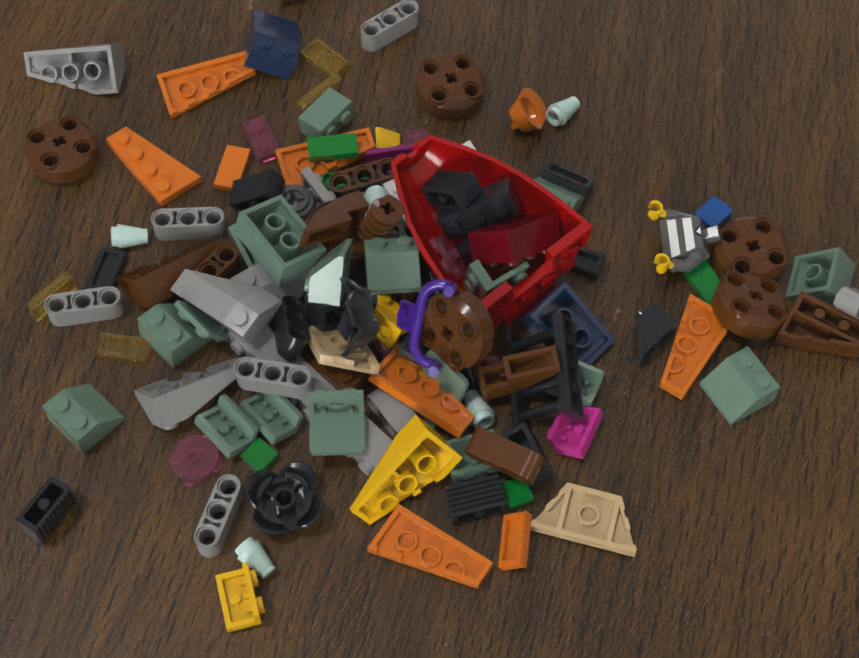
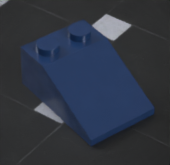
M253 9L244 66L289 80L298 62L300 48L298 23Z
M565 281L548 290L519 318V321L531 335L551 329V326H553L552 315L563 312L574 322L578 361L591 365L615 341L612 335ZM553 339L541 344L544 347L555 345V340Z

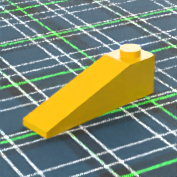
M415 414L395 436L349 509L356 516L371 525L393 511L399 502L412 494L415 497L422 492L421 488L432 481L437 483L445 478L463 457L436 430Z

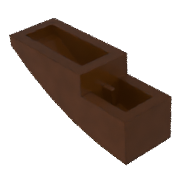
M358 190L344 195L322 208L304 228L299 243L301 249L346 236L350 225L360 223L369 208V204L361 192Z
M555 345L503 356V362L477 368L484 401L518 392L561 371Z

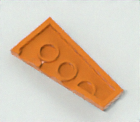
M246 51L157 74L170 119L254 76L255 69L244 66Z
M369 127L342 133H356L358 158L309 162L307 142L276 149L275 154L282 177L285 179V186L292 184L302 185L300 171L308 166L314 174L318 173L320 176L325 174L326 176V173L330 171L335 172L366 157L367 150L376 148Z
M692 294L689 295L659 385L660 388L680 400H683L729 331L717 319L712 306Z
M400 504L397 505L367 547V552L477 589L493 567L492 561Z

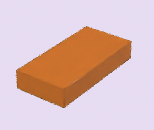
M231 145L226 146L214 181V189L231 192L233 181L244 177L251 156L250 149Z
M527 511L506 514L503 517L498 568L503 571L527 567L532 514Z

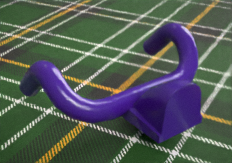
M435 279L426 283L419 292L417 302L401 300L400 308L397 312L396 326L411 333L409 350L413 359L419 365L428 368V373L431 377H436L442 371V363L422 353L420 339L429 296L434 291L443 290L445 296L451 297L458 290L455 282L446 279Z

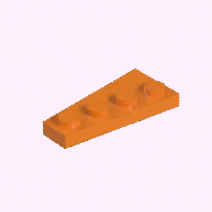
M124 127L106 138L107 145L161 207L202 182L200 175L128 127Z
M397 344L380 363L379 374H371L368 381L459 439L470 426L475 416L451 393L446 394L439 387L440 383L434 377L429 378L420 369L421 365L418 366L397 352L400 346Z

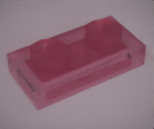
M262 115L242 122V129L259 164L276 159L275 150L280 149L265 116Z

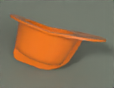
M524 88L520 92L518 99L509 108V115L512 120L510 128L512 130L518 128L524 133L542 128L546 120V108L542 99L534 90Z

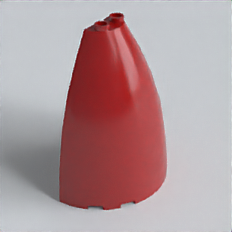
M429 135L424 139L418 140L412 146L410 154H399L391 162L397 195L404 208V217L422 258L436 279L453 281L457 284L458 289L466 290L463 285V277L468 267L456 254V249H458L460 242L463 241L462 238H465V234L448 240L437 221L438 207H431L421 191V186H424V182L427 183L428 179H431V176L437 173V170H455L462 173L472 172L477 176L480 187L509 177L520 197L518 215L558 214L562 238L549 247L546 253H537V257L534 259L520 260L521 264L527 261L530 265L526 272L527 276L512 288L505 281L480 300L489 312L494 329L498 327L500 322L503 321L505 324H508L526 313L548 290L555 286L554 283L561 273L567 274L578 260L575 255L580 247H586L591 236L593 226L549 190L525 173L508 164L462 144ZM500 263L498 266L486 267L484 269L491 280L494 281L519 265L505 267L504 263Z

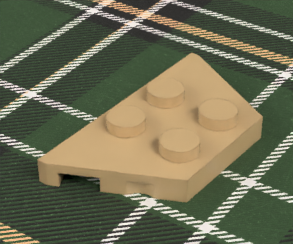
M314 326L308 327L310 335L308 345L319 364L374 375L379 374L380 364L367 344L357 348L348 357H342V353L349 344L343 339L338 329L321 332Z
M567 482L559 491V494L545 506L540 515L531 521V531L635 557L637 550L636 545L632 541L628 518L625 516L623 499L619 495Z

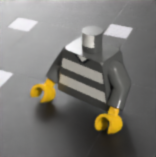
M657 200L651 201L648 206L649 209L656 210H649V219L657 220L659 217H662L659 223L663 253L657 254L653 262L658 264L656 271L659 274L665 273L667 268L672 273L691 272L703 260L710 257L708 243L722 240L719 226L706 228L699 216L669 208L663 210L662 203Z

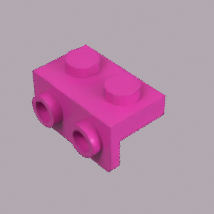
M583 406L584 418L573 420L562 411H559L553 425L547 432V441L554 453L584 459L603 418L602 410L600 408Z

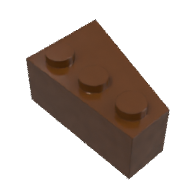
M801 291L778 333L774 345L857 359L859 356V319Z

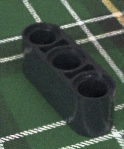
M284 296L281 300L283 303L272 319L278 354L283 359L296 362L300 359L310 335L303 303L293 296Z

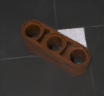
M383 158L333 173L329 179L330 190L338 199L358 190L360 192L366 191L374 185L383 187V183L394 178L393 174L390 176L383 174L387 170H392L391 162L393 158ZM363 177L371 178L365 183L359 181ZM339 184L347 185L344 189H336V186Z
M232 244L220 245L193 271L231 280L230 278L234 277L240 270L237 248Z
M480 427L476 428L464 450V453L471 458L530 485H533L545 462V458L535 451Z

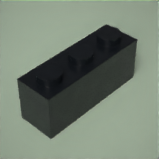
M509 177L481 187L482 193L463 212L455 211L454 209L438 208L437 221L448 240L519 214L520 197Z

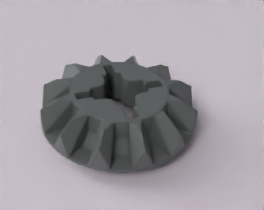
M297 184L283 187L282 196L290 205L292 197H294L297 206L293 209L300 217H307L308 212L313 210L314 199L312 193L306 187Z

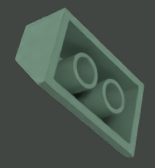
M282 194L245 209L238 214L234 232L278 287L300 278L326 252V248L322 243L301 249L299 243L304 228L307 225Z

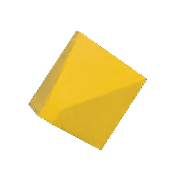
M375 127L376 148L400 145L399 133Z

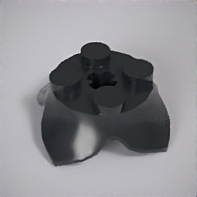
M340 277V281L347 294V300L344 304L346 310L337 329L343 339L349 344L342 353V357H348L357 348L375 341V334H378V318L373 316L374 308H377L378 296L377 291L365 289L348 277Z
M307 460L291 462L285 465L279 473L269 470H258L247 475L246 495L254 508L252 521L260 532L273 535L293 534L299 529L309 527L321 517L323 503L321 498L316 495L315 473ZM287 499H290V504L280 505V501L285 502Z

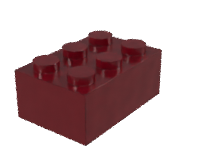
M557 213L517 215L468 233L473 262L479 260L481 264L484 263L485 267L498 266L500 263H504L505 267L521 264L520 260L534 259L537 257V253H546L549 247L562 238Z

